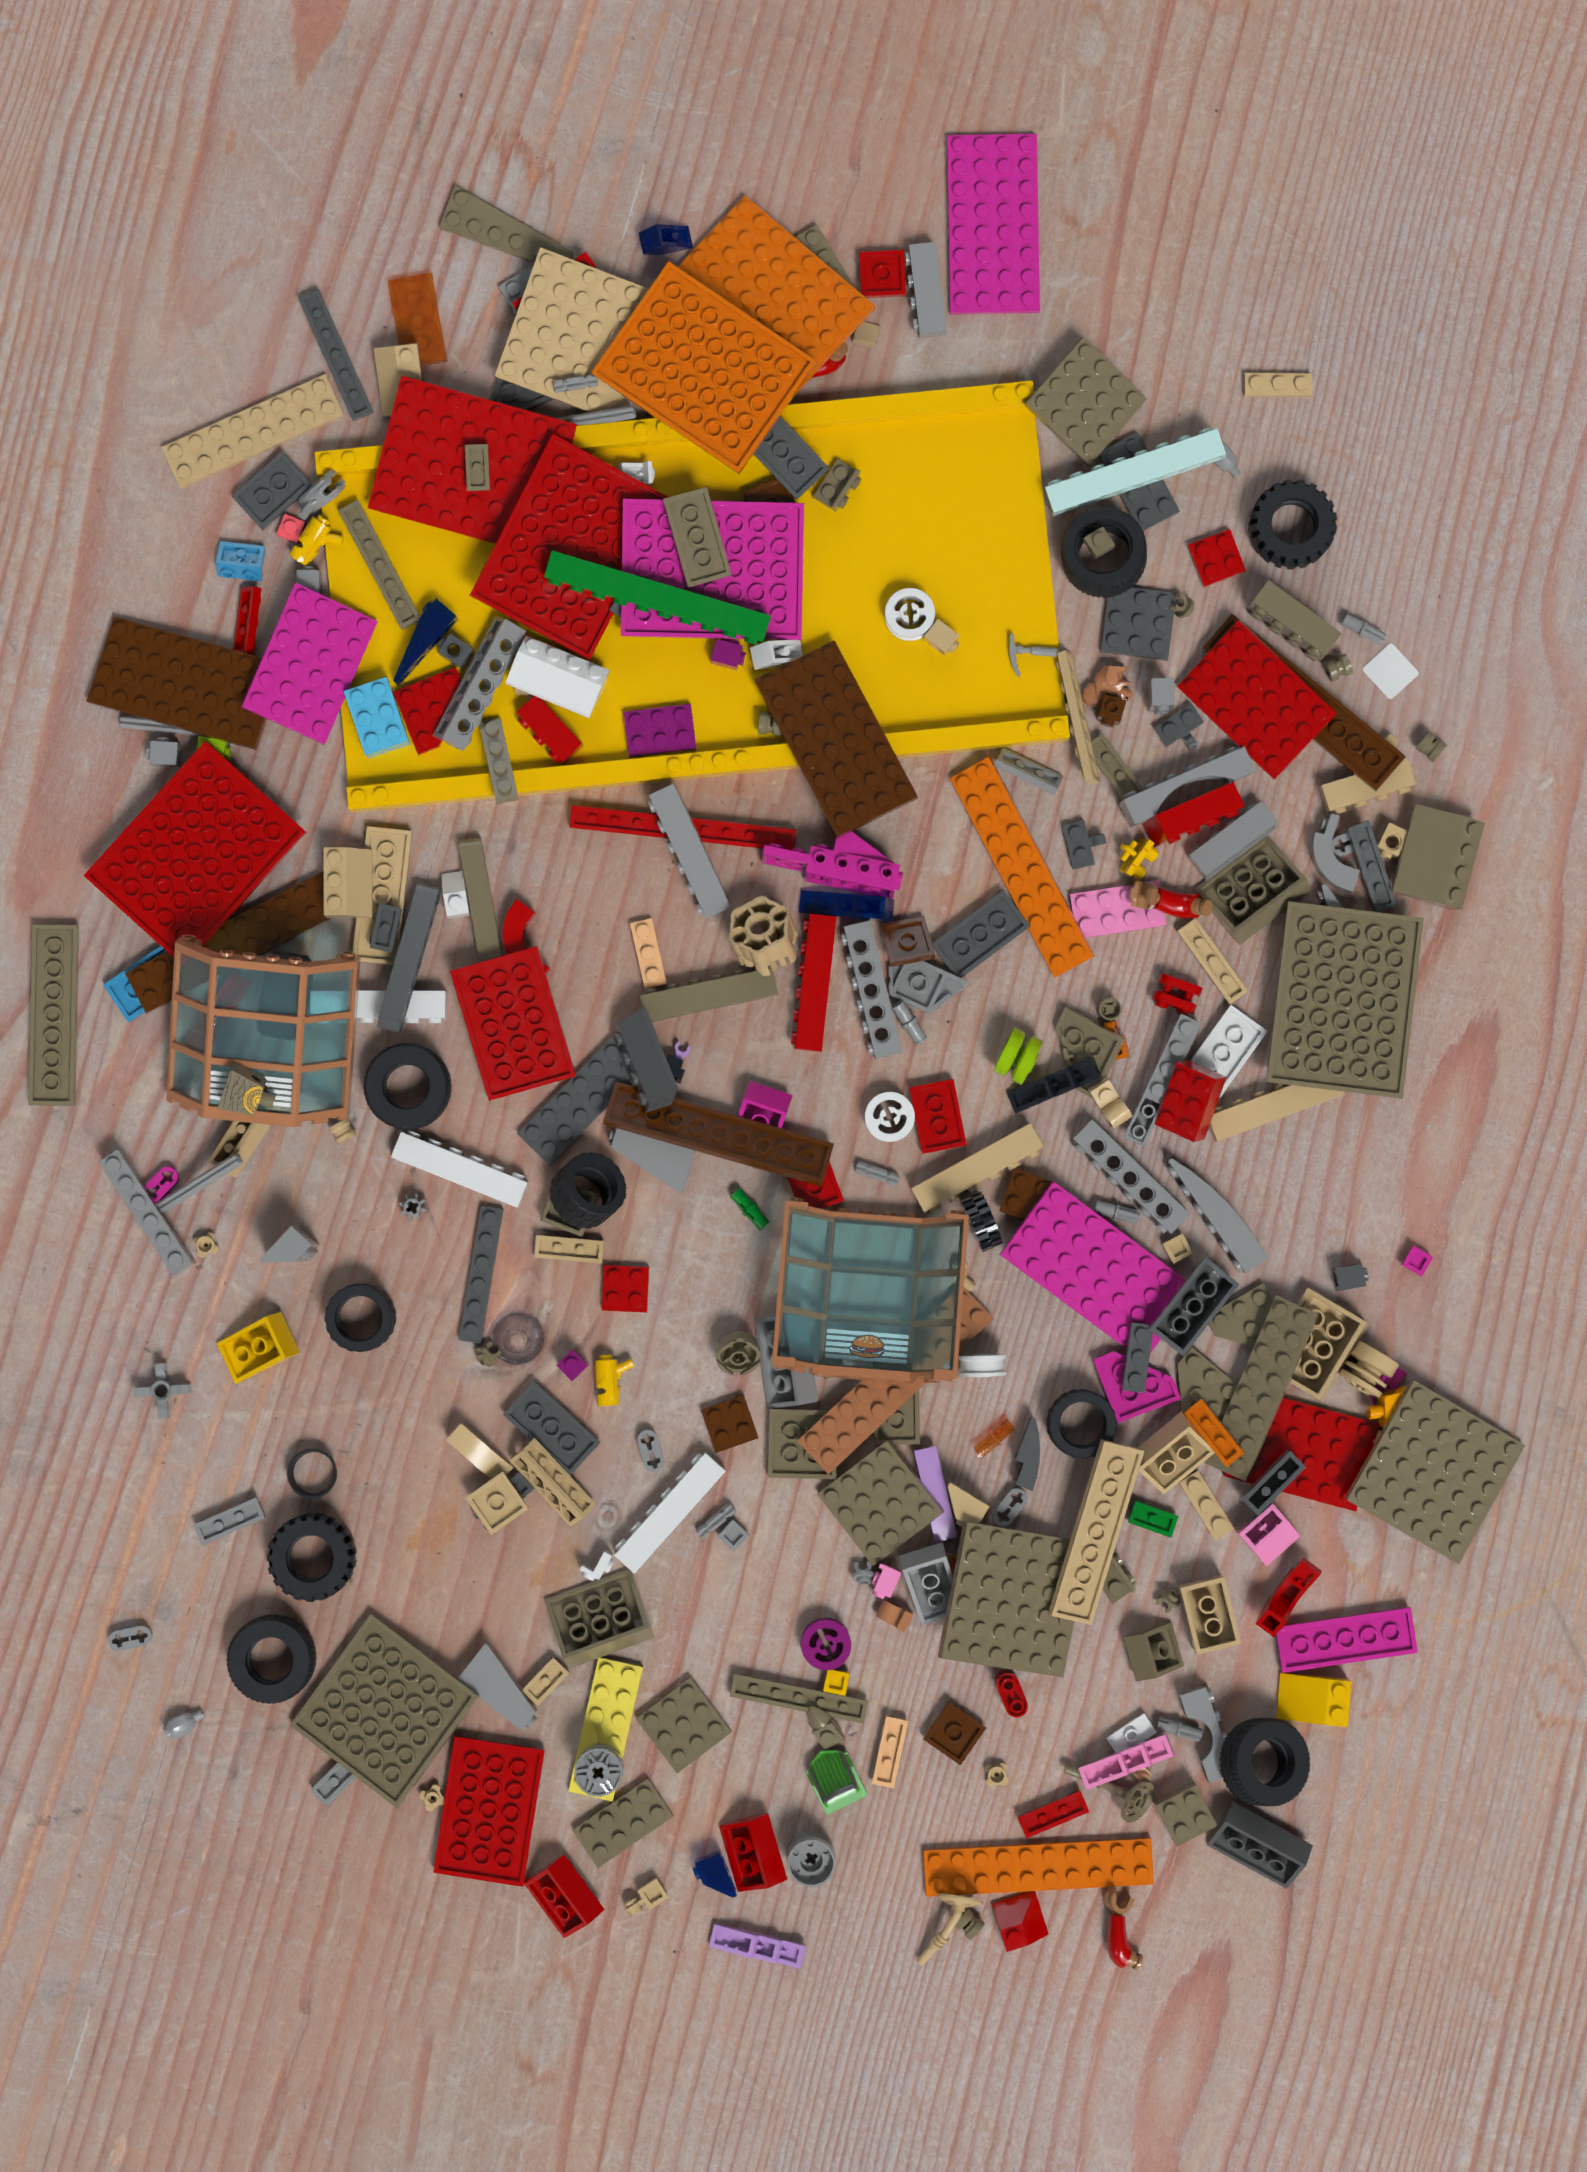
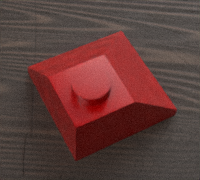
M1029 1891L991 1903L1006 1952L1028 1946L1049 1935L1036 1891Z

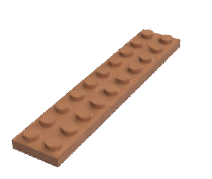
M965 1287L963 1289L959 1352L994 1320ZM957 1291L926 1320L955 1319ZM954 1327L917 1328L914 1370L941 1369L952 1359ZM911 1341L908 1342V1345H899L898 1347L908 1348V1353H910ZM892 1351V1352H891V1353L907 1354V1352H905V1351ZM887 1356V1357L885 1358V1359L907 1360V1358H902V1357H889V1356ZM881 1362L875 1368L906 1370L907 1364ZM919 1379V1382H916V1384L861 1380L797 1442L829 1475L926 1383H924V1379Z

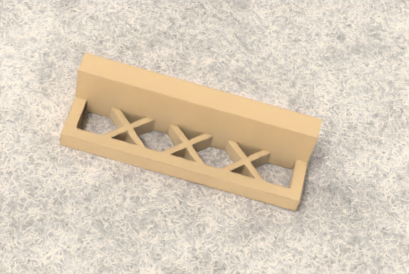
M535 1438L509 1460L570 1527L583 1519L596 1505ZM519 1458H521V1459L527 1464V1466H525V1465L519 1460ZM567 1510H569L575 1517L573 1518V1517L567 1512Z

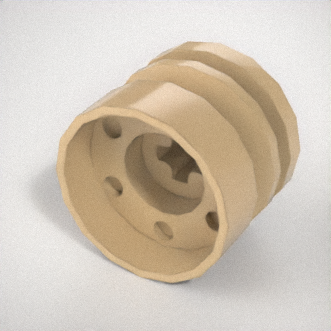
M1358 1340L1351 1352L1358 1362L1354 1364L1346 1361L1344 1364L1352 1369V1372L1349 1373L1341 1369L1338 1374L1355 1389L1366 1395L1380 1398L1382 1393L1374 1388L1375 1384L1386 1388L1387 1385L1380 1379L1381 1374L1392 1378L1399 1364Z

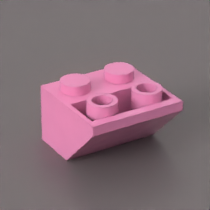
M1270 1503L1258 1516L1255 1514L1236 1531L1266 1567L1300 1537L1273 1503Z

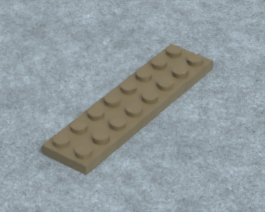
M32 924L28 1105L75 1106L78 925Z
M1279 1296L1275 1297L1222 1420V1424L1244 1450L1245 1454L1229 1467H1226L1215 1453L1204 1463L1243 1481H1248L1319 1316L1318 1313Z

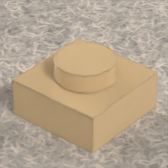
M1183 1233L1162 1243L1172 1264L1193 1254Z

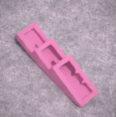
M1166 1733L1086 1764L1078 1769L1086 1790L1173 1757L1175 1753Z

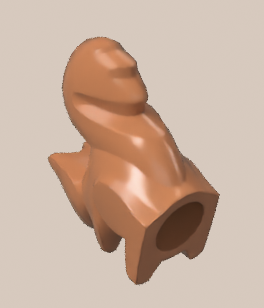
M1103 665V668L1096 674L1094 683H1088L1083 688L1082 700L1084 703L1092 708H1098L1102 705L1103 698L1107 694H1115L1116 698L1126 702L1131 699L1133 692L1130 689L1124 688V686L1130 685L1131 682L1122 679V673L1127 671V667Z

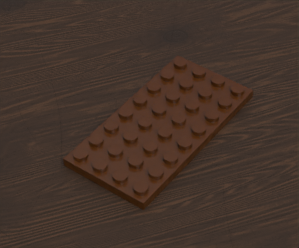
M118 617L113 618L86 700L89 704L256 751L267 720L241 708L262 659L261 657Z
M835 640L754 679L762 699L836 839L918 799L912 784Z

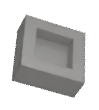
M734 1519L717 1535L733 1552L749 1536Z

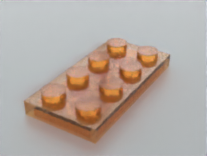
M432 273L388 280L399 345L419 343L422 366L448 362Z

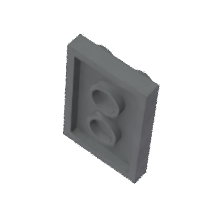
M280 452L232 495V498L263 531L294 504L312 484L286 455Z

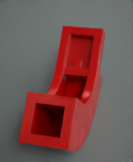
M517 899L508 910L503 923L502 936L507 954L526 949L524 933L536 915L534 911ZM543 964L546 975H548L551 969Z
M1303 1557L1294 1568L1290 1569L1262 1608L1255 1624L1272 1637H1275L1287 1623L1299 1599L1321 1575L1322 1570Z

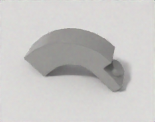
M1331 813L1328 815V818L1324 817L1320 830L1323 833L1315 832L1312 834L1310 845L1311 858L1316 871L1326 883L1335 889L1350 894L1354 890L1360 870L1342 864L1335 857L1332 850V839L1340 816Z

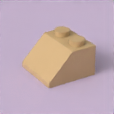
M948 1480L946 1486L953 1514L957 1519L956 1523L963 1527L964 1521L980 1523L989 1505Z

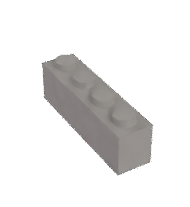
M936 242L909 245L908 252H905V263L911 269V274H907L908 287L913 288L914 296L910 297L911 310H916V318L913 319L914 332H918L919 339L945 336L947 329Z
M1262 801L1257 805L1253 803L1248 806L1244 811L1245 814L1239 818L1235 816L1226 824L1227 827L1221 832L1216 830L1208 837L1209 840L1203 845L1199 843L1191 849L1189 860L1205 881L1278 828L1277 819Z

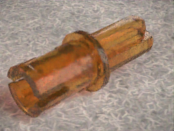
M1006 1419L994 1431L988 1432L989 1435L974 1447L975 1452L981 1458L984 1457L997 1445L1001 1446V1442L1016 1429Z

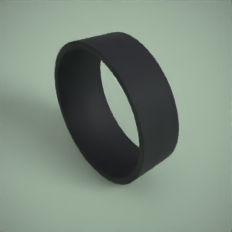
M313 1448L305 1449L291 1459L287 1469V1478L294 1492L304 1498L315 1499L326 1495L333 1488L337 1479V1468L331 1456L326 1452ZM311 1452L327 1456L334 1466V1479L331 1485L319 1493H309L302 1490L294 1478L296 1462L303 1455Z

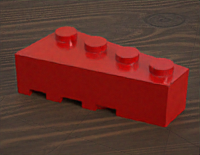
M1231 782L1161 812L1144 822L1142 826L1148 839L1154 842L1153 847L1156 848L1167 842L1169 845L1181 840L1180 836L1188 834V836L1198 833L1201 831L1200 827L1205 825L1208 828L1220 823L1219 819L1225 816L1227 820L1239 815L1238 810L1245 805L1235 783Z

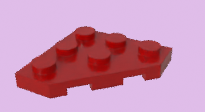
M456 667L393 692L418 755L435 750L441 746L442 741L434 737L433 734L461 682Z

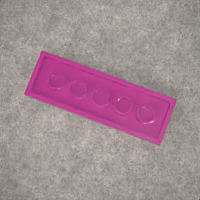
M1411 1607L1284 1625L1276 1634L1282 1673L1418 1653Z

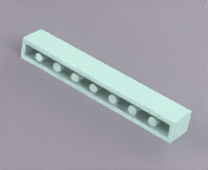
M1206 428L1199 431L1197 436L1190 437V435L1178 438L1177 443L1169 445L1168 442L1157 445L1155 447L1156 450L1150 452L1141 450L1134 454L1135 457L1129 459L1121 457L1113 460L1112 465L1104 467V464L1097 465L1091 468V472L1083 474L1081 471L1070 475L1068 480L1061 481V479H1056L1049 482V486L1045 487V492L1053 516L1225 459L1226 452L1218 429Z

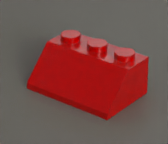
M768 1813L749 1816L719 1826L738 1892L767 1889L788 1880Z
M564 1854L524 1882V1885L563 1938L587 1926L605 1910L598 1898L594 1896L586 1885L585 1880L581 1878L571 1861Z

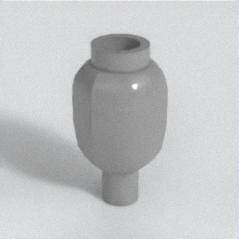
M1223 443L1226 457L1214 463L1219 469L1229 471L1232 477L1235 478L1241 473L1236 467V457L1228 445Z
M201 1710L193 1714L189 1712L181 1713L169 1719L163 1730L168 1739H179L190 1733L195 1728L196 1722L203 1719L204 1715Z

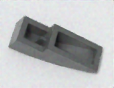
M1033 1417L1029 1418L1014 1458L1016 1461L1022 1462L1014 1484L1033 1491L1040 1463L1039 1431L1036 1419Z

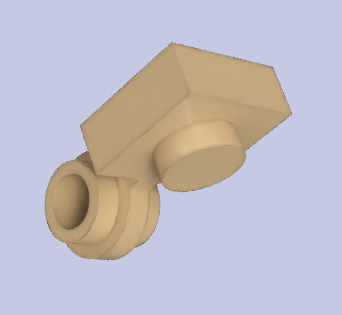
M655 1877L637 1889L641 1896L640 1899L637 1900L636 1897H632L624 1903L625 1911L633 1916L643 1909L641 1906L643 1903L651 1910L669 1897Z

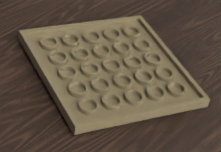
M1411 1379L1344 1499L1459 1564L1526 1445Z
M964 1521L938 1657L947 1660L1064 1677L1074 1621L1051 1616L1048 1612L1070 1539Z
M370 1614L290 1726L390 1804L399 1808L477 1701L479 1695L374 1614Z

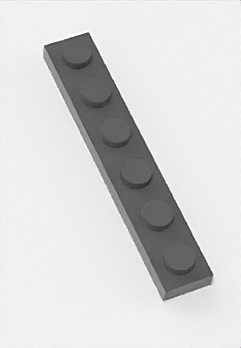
M319 289L299 297L301 306L353 422L374 413Z
M481 1206L459 1334V1340L482 1344L504 1209Z

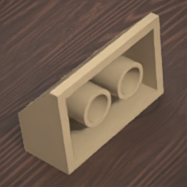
M419 343L374 348L383 416H391L401 375L424 382Z
M324 847L325 917L373 918V850L350 847Z
M1181 1411L1138 1447L1144 1451L1139 1472L1165 1494L1215 1452Z

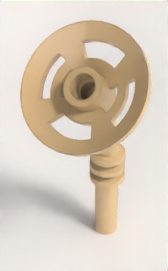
M937 1893L938 1898L952 1905L951 1910L953 1913L942 1931H939L931 1939V1944L916 1959L917 1963L923 1966L937 1950L943 1948L949 1941L948 1937L961 1918L962 1912H965V1908L979 1906L983 1901Z

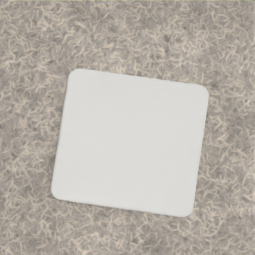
M1392 643L1388 644L1363 667L1364 673L1388 699L1394 698L1419 674L1415 667Z

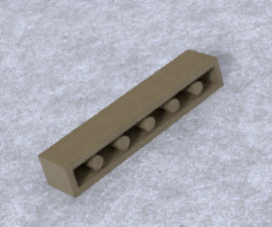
M768 968L771 974L769 976H762L756 969L748 973L743 969L732 972L733 976L724 978L723 974L711 976V981L702 982L701 979L688 981L687 986L680 987L679 983L667 985L666 990L657 992V988L644 990V995H640L642 1008L646 1007L651 1022L778 996L774 972L770 968Z

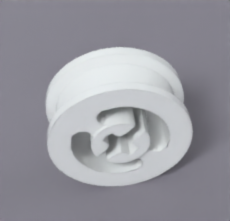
M905 588L899 590L887 602L885 609L886 625L889 631L901 640L915 641L921 639L934 624V604L931 598L919 589ZM905 600L919 602L923 608H919L917 604L911 603V612L914 614L913 626L919 622L920 618L925 619L924 623L915 629L902 628L898 625L897 621H901L903 625L909 627V618L906 615L907 603L901 607L900 611L895 610L896 606Z
M884 1092L875 1096L868 1103L864 1118L867 1129L875 1138L886 1142H894L904 1138L911 1131L915 1121V1113L912 1104L906 1097L895 1092ZM885 1100H893L901 1105L899 1110L894 1107H888L890 1113L896 1114V1117L893 1118L895 1125L898 1124L901 1115L906 1116L902 1129L893 1134H886L878 1129L880 1124L892 1127L889 1121H884L883 1119L886 1116L884 1109L881 1110L878 1119L873 1117L876 1106Z
M1007 1354L958 1356L961 1372L957 1373V1377L1007 1375V1371H1004V1359L1007 1358Z

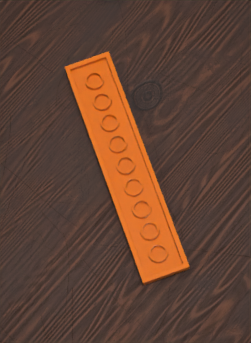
M987 757L951 777L950 780L1019 912L1030 925L1028 929L1053 977L1055 978L1095 957L991 757Z
M1151 1837L923 1849L926 1897L937 1896V1893L969 1895L1154 1885Z

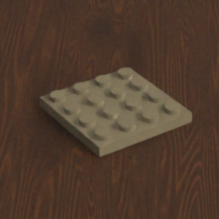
M1081 337L1024 405L1085 465L1090 466L1147 398L1085 337Z
M889 1439L817 1494L873 1566L944 1513L943 1508Z

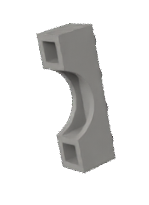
M1204 1685L1178 1693L1185 1716L1201 1720L1210 1731L1211 1740L1209 1748L1200 1757L1207 1781L1211 1783L1223 1779L1219 1758L1222 1751L1221 1746H1223L1227 1735L1225 1732L1221 1733L1219 1725L1222 1724V1720L1218 1710H1213L1211 1703L1215 1702L1211 1689L1207 1690Z

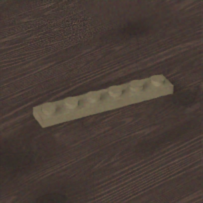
M356 500L339 509L338 511L401 630L421 621L420 615L359 501Z
M734 1673L730 1697L809 1712V1706L812 1705L822 1709L831 1717L863 1724L868 1700L737 1673Z

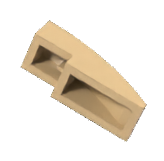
M463 1422L446 1439L450 1445L491 1479L503 1471L507 1475L514 1468Z

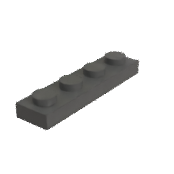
M1366 820L1346 827L1374 912H1381L1397 906L1370 821Z

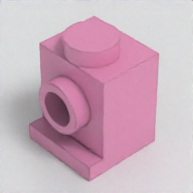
M880 1562L878 1567L882 1570L881 1572L876 1571L871 1584L875 1585L872 1594L881 1599H884L885 1596L891 1598L901 1571Z

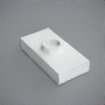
M1143 1712L1108 1735L1106 1739L1114 1751L1119 1752L1142 1743L1157 1732Z

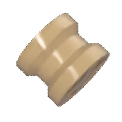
M348 1118L329 1128L330 1133L336 1137L335 1142L337 1145L357 1135L356 1131L351 1129Z

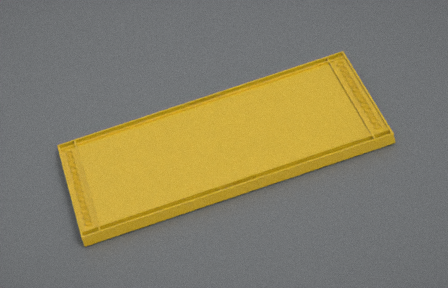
M1033 381L791 404L781 414L783 420L830 468L798 500L794 498L795 503H804L802 640H800L803 655L835 640L897 758L1067 742L1070 739L1068 715H1066L1064 693L1061 688V682L1063 681L1062 673H1059L1056 661L1059 660L1058 655L1057 657L1031 655L1030 653H1016V664H1018L1020 677H1017L1009 655L1010 634H1014L1016 647L1018 645L1029 648L1032 646L1058 648V652H1060L1035 415L1024 405L1034 393ZM656 418L580 425L576 428L573 445L617 469L620 463L652 461L655 477L653 483L648 486L668 497L707 487L711 501L745 502L742 492L776 479L754 455L740 475ZM383 445L315 452L316 473L319 479L330 470L336 472L335 476L331 478V484L325 489L328 487L332 489L334 484L341 478H343L346 485L336 498L322 507V516L330 521L329 526L332 528L329 533L344 536L342 545L327 542L325 545L330 599L378 621L349 689L387 677L394 692L456 667L438 654V644L444 636L447 638L449 634L463 641L475 651L463 670L456 667L462 680L494 617L498 616L526 631L524 638L525 636L531 637L609 670L605 688L590 718L541 699L583 744V747L563 765L560 761L556 763L547 754L550 750L545 744L540 746L533 739L534 732L530 728L525 730L517 721L519 716L516 712L529 701L525 696L517 695L514 687L506 684L507 677L520 647L517 648L513 656V662L506 669L503 681L496 688L492 696V702L486 707L481 722L501 718L518 796L799 768L782 734L781 736H775L768 732L766 734H758L760 711L767 712L768 714L770 712L754 683V679L777 668L754 670L750 648L756 645L744 642V639H735L739 641V645H743L742 652L746 653L743 666L739 665L736 671L711 664L716 639L720 638L621 636V617L613 614L591 659L588 660L469 596L495 545L494 543L368 509ZM839 459L854 470H860L859 477L862 480L855 490L851 489L847 494L849 500L844 508L841 509L839 507L834 512L815 500L813 496L836 460ZM356 500L362 506L422 619L404 630H401L338 511ZM905 588H915L926 593L934 604V623L939 619L959 634L957 641L960 644L952 654L948 652L943 656L923 640L924 637L915 641H905L895 637L889 631L885 621V609L890 597L897 591ZM905 600L899 603L895 608L896 611H900L901 607L907 603L906 615L909 618V627L903 625L901 621H897L899 626L905 629H915L924 623L925 619L920 618L919 622L913 626L914 614L911 612V603H915L919 608H923L919 602ZM764 639L763 642H759V641H758L757 645H759V644H761V643H764V642H767V641H776V640H766V639ZM504 640L500 643V649L504 646ZM456 645L451 646L448 654L451 656L458 655L460 647ZM493 660L490 662V665H489L490 669H491V668L493 667V665H494V661H493ZM483 680L479 683V689L483 686ZM345 697L341 706L348 778V808L351 813L495 799L479 726L475 728L471 736V742L465 747L464 751L453 748L442 741L440 748L418 755L400 711L411 745L368 759L364 754ZM471 700V701L469 702V705H468L469 709H470V708L472 707V705H473V700ZM691 704L697 750L629 758L624 712ZM462 720L458 723V729L462 726Z

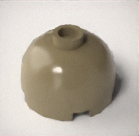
M734 1330L726 1333L718 1341L715 1353L717 1365L721 1371L729 1375H733V1372L746 1375L753 1372L759 1366L761 1358L760 1346L752 1334L742 1330Z

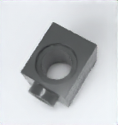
M449 634L447 638L444 636L437 647L439 649L438 654L461 670L464 669L475 652L472 647L452 634ZM451 646H459L460 652L458 655L451 656L448 654Z
M1362 1264L1332 1269L1336 1291L1366 1286V1281L1369 1280L1367 1268H1363Z

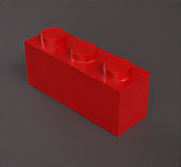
M533 696L516 712L519 716L517 719L519 724L525 730L530 728L534 732L533 739L540 746L546 745L550 750L547 754L556 763L560 761L564 765L583 747V744L539 697Z

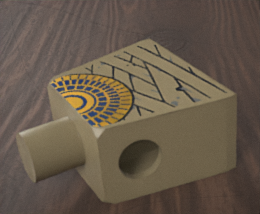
M233 1062L217 1109L255 1115L258 1104L272 1108L276 1095L263 1091L267 1081L264 1077Z

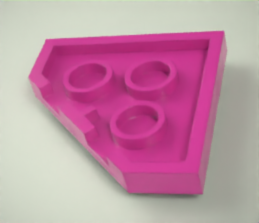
M1113 1351L1092 1359L1108 1402L1111 1404L1112 1409H1114L1117 1423L1181 1399L1173 1377L1148 1367L1145 1393L1121 1390L1125 1356Z

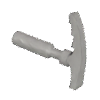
M1010 634L1009 655L1017 677H1020V671L1018 670V664H1016V653L1057 657L1058 648L1038 646L1029 648L1023 647V645L1016 647L1014 634Z

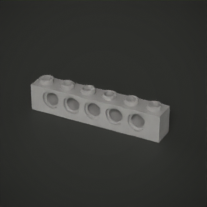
M494 617L433 734L434 737L462 751L470 744L475 728L481 723L486 707L491 704L496 688L502 683L506 669L512 664L513 656L524 640L526 633L524 629L505 618ZM504 640V646L500 649V643ZM493 660V661H494V665H493V667L490 669L489 665H490V662ZM483 680V686L479 689V683ZM471 700H473V705H472V707L469 709V707H468L469 702H470ZM462 720V726L458 729V723Z
M871 921L844 926V932L840 934L843 946L848 945L850 953L846 955L848 967H853L855 976L851 977L854 990L858 989L860 998L856 999L859 1012L864 1011L865 1015L862 1026L864 1033H869L871 1042L867 1043L870 1056L874 1055L875 1060L902 1054ZM863 941L867 948L864 952L858 953L853 948L854 943ZM860 964H870L872 967L871 973L868 975L861 974L859 971ZM867 985H874L877 989V994L873 997H868L864 993V988ZM872 1007H879L882 1010V1016L874 1019L870 1016L869 1010ZM882 1028L887 1031L888 1037L886 1040L879 1041L875 1038V1031Z
M1091 1119L1072 1138L1075 1142L1072 1146L1080 1154L1086 1153L1091 1158L1089 1162L1098 1171L1102 1168L1108 1174L1105 1178L1113 1186L1118 1184L1124 1190L1122 1194L1130 1202L1135 1200L1140 1205L1138 1210L1146 1218L1151 1216L1156 1221L1154 1225L1163 1234L1166 1231L1172 1234L1190 1215L1094 1120ZM1094 1140L1102 1143L1103 1148L1100 1153H1094L1091 1150L1090 1146ZM1110 1156H1115L1119 1161L1116 1169H1111L1107 1165V1159ZM1126 1172H1132L1135 1176V1181L1132 1185L1126 1184L1123 1180ZM1144 1187L1151 1191V1198L1147 1201L1140 1198V1190ZM1160 1203L1165 1204L1168 1208L1167 1214L1163 1217L1156 1213V1207Z

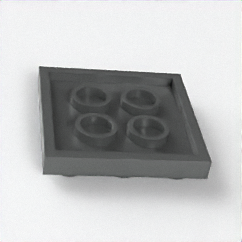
M1131 587L1130 590H1127L1125 593L1122 592L1121 595L1107 598L1100 652L1168 661L1174 611L1170 609V605L1176 603L1174 596L1177 593Z

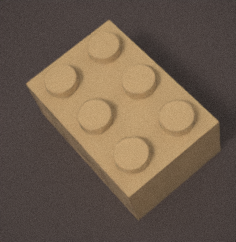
M1223 1575L1178 1585L1193 1650L1196 1655L1241 1644Z

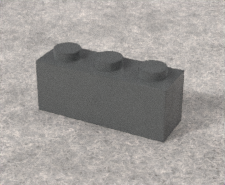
M1286 1450L1239 1499L1258 1516L1306 1466L1290 1450Z

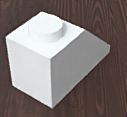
M800 640L767 641L750 648L754 670L781 667L803 656Z
M463 871L441 874L446 916L449 919L470 916L471 912Z

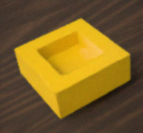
M835 1669L827 1670L823 1691L846 1696L850 1673Z

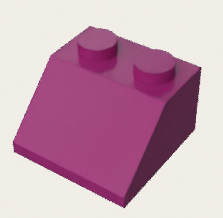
M750 1081L738 1116L782 1129L793 1095Z

